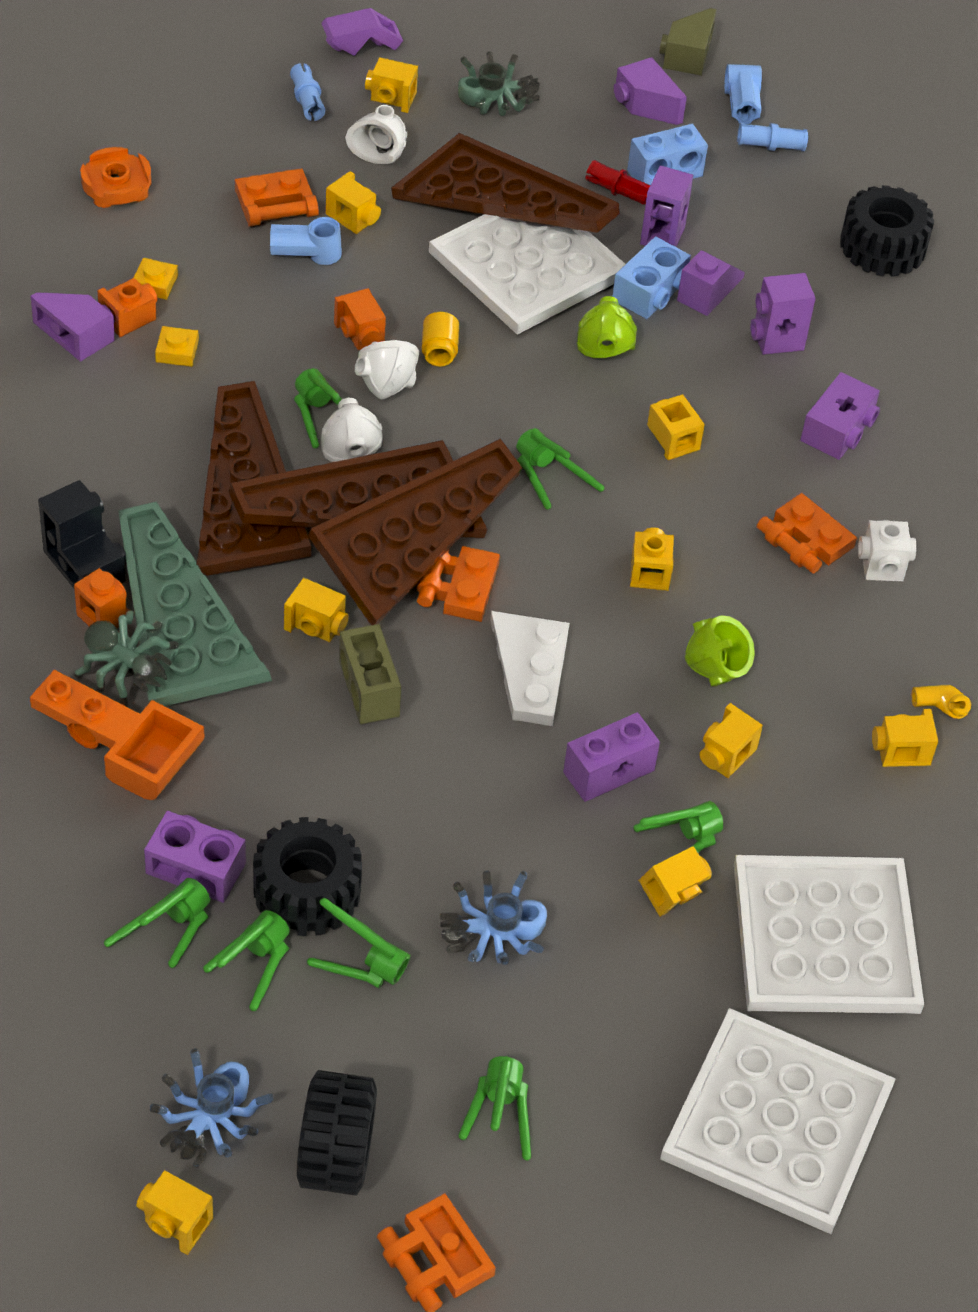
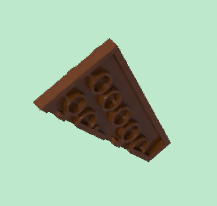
M458 133L391 187L393 199L598 233L620 214L618 202L461 133Z
M499 439L311 528L308 537L371 625H376L382 621L519 476L522 466L504 442Z

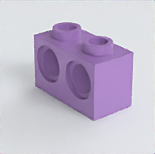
M166 811L144 849L146 874L177 886L186 878L195 879L205 887L210 898L222 903L225 902L246 864L245 839L240 838L232 831L218 830L202 824L192 816H181L170 811ZM212 860H223V861L213 862Z

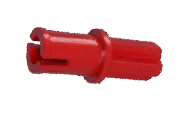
M596 160L591 162L585 176L587 181L605 187L614 196H617L619 193L641 204H646L649 184L628 176L627 171L624 169L618 171Z

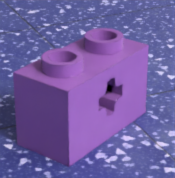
M659 166L647 192L640 245L646 246L656 236L675 247L677 246L686 225L693 174Z
M806 273L763 277L761 293L756 294V318L752 319L750 324L752 339L758 341L763 355L802 351L805 349L816 299Z
M840 372L806 415L800 441L840 460L848 448L853 450L858 445L865 426L872 427L880 412V407L876 406L880 390Z
M637 712L568 742L563 773L583 801L586 802L655 770L660 741Z

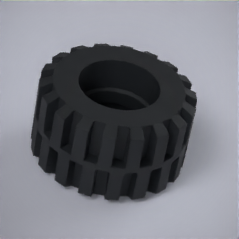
M882 185V188L876 186L868 187V191L861 190L857 192L856 197L852 196L849 205H847L840 236V247L843 248L845 257L851 258L850 262L855 266H861L863 271L868 273L872 271L880 276H884V274L898 276L900 272L907 274L912 271V268L917 269L925 259L934 225L932 210L927 208L928 204L923 199L917 198L918 195L913 192L908 193L900 187L896 189Z
M299 817L298 823H292L291 820L281 822L280 830L273 827L267 832V840L260 839L257 844V853H254L253 893L259 912L262 913L268 910L278 914L285 920L289 930H297V936H306L307 931H315L316 936L325 934V928L329 926L333 930L342 926V921L321 906L320 900L322 898H327L351 917L354 914V907H358L362 882V854L360 848L355 847V839L350 833L343 835V827L336 823L330 827L327 825L326 819L318 818L317 822H308L309 817ZM300 870H314L327 877L314 883H301L288 876Z
M318 1070L315 1073L308 1088L299 1140L297 1179L300 1188L357 1196L364 1184L371 1146L377 1099V1087L374 1078Z

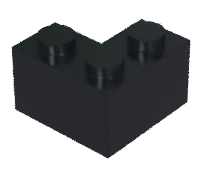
M78 480L38 499L43 551L73 588L75 583L98 568L111 573L121 584L125 582L124 565L127 563L125 552L119 543H112L106 535L102 525L104 505L95 491L90 492L81 480Z

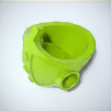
M605 296L601 298L599 305L586 312L581 321H579L576 343L578 350L584 356L607 358L628 350H635L637 327L632 316L619 305L615 297ZM606 340L613 342L608 346L602 344Z
M719 615L692 624L695 632L689 640L685 652V661L692 670L708 678L711 687L730 682L732 679L747 674L754 661V642L748 630L740 621L730 616Z

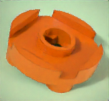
M104 148L92 153L89 156L90 161L86 165L83 163L81 166L82 188L88 196L93 198L94 204L98 207L108 208L112 205L127 204L134 201L140 202L144 201L149 195L148 189L152 182L151 166L149 161L140 153L136 157L128 154L127 148ZM118 174L119 177H111V175Z

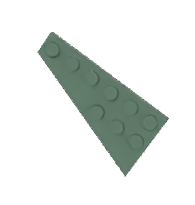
M157 501L118 510L136 625L144 621L154 626V629H148L142 633L139 644L141 645L152 636H158L170 644V647L166 650L156 645L151 646L141 655L143 660L151 665L143 668L149 703L153 700L163 706H169L272 681L270 672L264 663L260 661L251 643L243 635L233 616L207 577L203 575L197 566L196 560L180 540L176 530Z

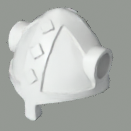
M380 105L376 108L375 112L357 120L348 129L345 139L348 148L359 158L375 164L394 163L401 156L404 147H406L407 132L405 131L406 128L403 121L398 115L394 114V109L388 105ZM387 150L386 153H379L378 151Z
M407 341L372 342L371 345L359 351L355 364V373L363 377L365 384L379 399L389 398L404 387L411 388L415 384V367L418 363L419 350L415 345Z
M342 399L338 404V409L333 412L322 428L321 448L325 459L330 462H337L376 453L378 449L383 448L382 425L375 414L359 406L356 399ZM355 445H360V446H361V447H360L359 449H357V450H352V449H351V447H352V446H355Z

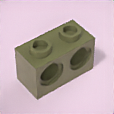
M380 624L340 631L339 663L359 723L365 724L400 717L401 684Z

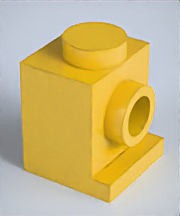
M379 57L374 70H368L365 80V89L371 91V100L401 107V112L408 113L417 93L418 66Z
M349 171L326 187V215L337 220L338 223L355 234H358L367 226L373 225L379 219L381 208L376 205V194L355 181V174Z
M683 394L669 399H662L650 405L647 426L665 450L664 456L667 460L700 450L705 424Z
M655 527L647 528L643 532L635 531L630 587L669 591L673 570L674 535H666L663 530ZM641 568L660 569L662 573L641 571Z
M303 577L284 604V630L291 633L294 628H297L309 636H316L330 642L335 635L340 636V631H344L347 625L349 615L345 613L346 595Z
M729 703L725 707L722 722H714L703 737L705 747L699 753L701 761L708 768L716 770L726 778H729L757 750L763 725L732 703Z
M923 709L921 715L915 716L906 714L884 716L882 726L873 727L872 744L875 751H880L883 767L931 766L938 744L931 709Z
M692 846L652 866L638 881L659 917H661L678 903L682 905L701 894L702 891L699 886L711 879L712 872L708 862L699 856L695 847Z
M165 1170L155 1184L150 1182L144 1187L136 1204L138 1209L144 1211L145 1222H147L150 1229L161 1237L170 1238L172 1236L178 1239L179 1249L186 1255L190 1253L213 1219V1197Z

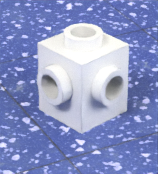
M869 520L866 535L860 536L858 542L859 559H863L865 580L904 581L909 561H914L916 557V539L910 538L908 522Z

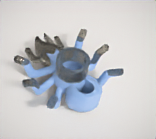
M488 870L483 872L484 904L487 909V915L470 904L467 892L460 882L453 884L454 890L460 897L463 911L475 918L469 919L457 913L440 914V919L445 920L440 922V927L450 928L442 931V938L451 944L460 943L459 945L447 946L446 951L448 953L464 951L466 945L473 941L477 933L481 935L477 948L472 950L468 956V961L470 962L481 960L490 935L494 938L496 960L499 964L508 965L509 963L508 955L503 950L502 940H508L521 955L527 954L530 950L539 954L544 951V947L535 942L527 941L523 945L518 940H533L539 936L546 926L547 910L541 902L536 900L520 901L518 898L521 888L527 879V872H520L513 885L511 894L499 893L493 897L491 873Z
M194 1048L191 1049L190 1055L194 1068L197 1099L184 1095L177 1081L169 1074H164L162 1081L172 1090L178 1103L197 1110L172 1114L167 1107L153 1103L150 1105V1111L161 1114L169 1124L192 1119L190 1125L169 1131L161 1139L160 1146H166L175 1138L170 1145L171 1153L184 1145L180 1152V1157L184 1160L193 1158L199 1149L200 1153L193 1162L194 1167H199L207 1155L204 1146V1131L210 1130L218 1154L224 1155L226 1158L231 1157L232 1150L229 1145L223 1143L216 1123H220L237 1139H243L247 1134L257 1136L259 1133L258 1128L244 1125L240 1129L228 1118L231 1115L250 1117L259 1106L274 1101V1097L271 1093L253 1099L247 1107H236L247 1098L249 1073L246 1067L238 1062H226L220 1065L214 1073L204 1077L199 1050Z

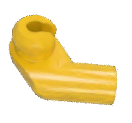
M952 685L912 688L911 697L914 707L935 706L949 717L955 719L964 718L971 710L970 699Z

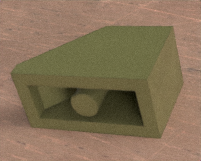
M709 8L672 22L669 35L663 34L659 54L665 55L663 68L702 76L712 39L717 9Z

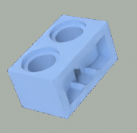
M693 124L631 139L627 171L631 177L651 185L660 165L693 174V179L702 177L708 144Z
M655 236L615 274L612 297H615L620 305L648 319L657 309L662 310L667 305L670 297L679 290L682 269L690 262L691 255Z

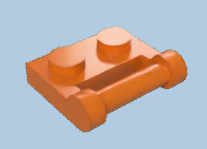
M303 168L235 179V191L249 227L259 226L261 221L304 214L307 217H313L319 214L316 196L312 194Z

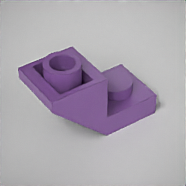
M371 8L328 17L321 23L327 36V43L333 49L339 52L344 50L353 56L357 54L369 38L379 46L384 44L393 50H396L403 42L396 23Z

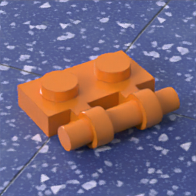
M800 493L777 509L773 521L764 516L757 523V528L765 534L767 542L773 547H781L790 555V560L799 568L804 566L812 574L821 568L822 561L829 566L853 549L857 539L854 534L803 493Z
M462 546L459 557L451 556L448 550L419 580L417 603L423 607H430L434 599L445 601L443 614L482 622L499 566L500 554ZM441 574L453 575L451 583L443 582L440 579Z
M446 1193L405 1215V1225L410 1231L409 1234L399 1238L393 1227L390 1226L383 1229L377 1235V1239L384 1248L383 1257L391 1268L396 1267L407 1283L405 1286L406 1292L413 1302L419 1301L425 1312H435L442 1306L443 1303L435 1289L444 1283L453 1297L457 1298L495 1276V1265ZM420 1250H423L433 1267L424 1272L421 1271L412 1257L413 1254Z

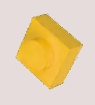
M143 258L133 278L141 285L149 283L154 288L157 298L167 300L178 277V265Z
M162 326L155 351L156 362L192 367L199 342V331Z

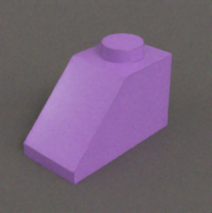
M652 57L617 69L614 94L618 102L622 103L631 114L675 125L683 123L687 97Z
M700 250L682 269L677 301L708 316L744 278L745 272Z
M37 292L31 295L33 323L80 362L115 341V320L111 310L106 305L98 303L90 295Z

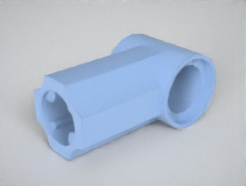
M726 65L725 94L730 96L731 116L736 118L739 124H751L753 120L760 118V90L762 82V69L760 65Z
M319 217L314 219L309 225L271 224V255L311 256V259L320 265L336 263L342 256L340 225L337 220L330 217Z

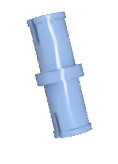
M298 63L290 70V76L295 85L294 95L296 100L302 105L306 119L311 121L312 116L310 112H312L314 121H317L325 115V107L320 98L321 88L318 82L313 79L310 66L304 63V72L301 63Z
M740 123L737 142L738 145L764 146L769 151H775L776 148L805 151L808 143L807 129L780 128L775 123H770L769 126Z

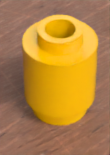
M434 312L429 314L423 321L421 350L429 364L439 367L449 365L458 353L459 321L450 313Z

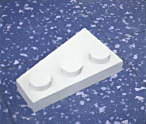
M491 611L490 622L496 637L498 658L501 660L504 685L512 720L553 726L570 623Z

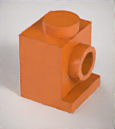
M132 278L108 291L104 287L97 290L98 303L106 305L111 310L115 320L114 332L119 337L156 320V303L158 299L154 288L149 283L141 285L135 278Z
M369 288L335 297L334 324L336 328L341 327L346 338H351L357 350L371 345L372 342L385 341L386 316Z
M98 568L74 584L76 613L79 618L89 627L103 620L110 621L116 629L119 628V616L126 615L127 611H130L126 607V590L119 580L114 578L111 573Z

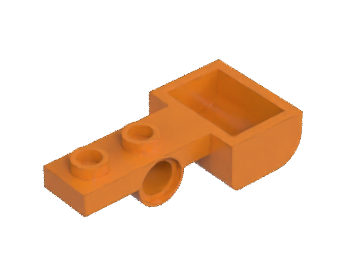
M53 670L30 696L31 708L66 725L71 737L80 745L89 749H95L99 744L110 748L104 756L106 777L111 782L147 800H155L205 738L204 726L153 700L150 701L141 713H138L56 670Z

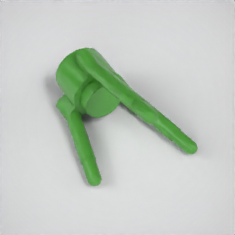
M312 368L303 371L296 378L295 388L299 394L295 396L294 401L300 408L311 445L316 449L319 447V442L308 406L322 407L330 399L338 405L342 398L329 385L320 371Z
M529 429L519 438L516 449L521 456L517 461L525 470L545 509L549 510L551 503L532 467L533 465L545 467L555 459L600 492L604 490V486L569 459L571 454L548 439L539 429Z
M707 801L689 809L642 818L640 823L634 825L633 829L635 832H641L679 823L681 831L687 839L694 838L697 840L692 846L699 853L701 850L716 844L714 834L721 832L724 824L719 808L714 802Z
M186 878L160 902L105 939V947L112 946L140 926H146L167 912L178 923L190 922L168 962L169 967H176L197 929L208 919V915L203 909L210 903L209 893L197 880Z
M322 898L320 900L321 906L373 945L365 959V964L370 967V972L311 957L308 958L307 964L328 972L366 981L378 989L384 980L391 985H395L407 968L411 955L384 940L367 925H364L357 918L351 917L327 898Z
M268 910L263 911L239 937L204 965V972L209 973L217 966L219 968L224 967L246 947L253 954L260 957L270 954L269 962L249 1005L251 1011H256L266 993L280 959L289 949L283 942L289 935V926L278 914Z
M507 1056L494 1057L489 1061L487 1074L479 1078L477 1092L458 1136L461 1140L467 1138L486 1095L494 1102L490 1125L493 1131H497L500 1127L504 1105L510 1104L516 1099L522 1158L527 1161L531 1158L526 1100L528 1084L522 1082L524 1068L520 1061Z

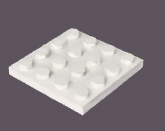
M487 214L429 242V253L517 335L613 285L615 274L626 265L588 231Z
M735 856L734 874L747 1011L921 1014L924 1007V999L904 858Z
M729 1008L664 1145L660 1160L832 1234L896 1078Z

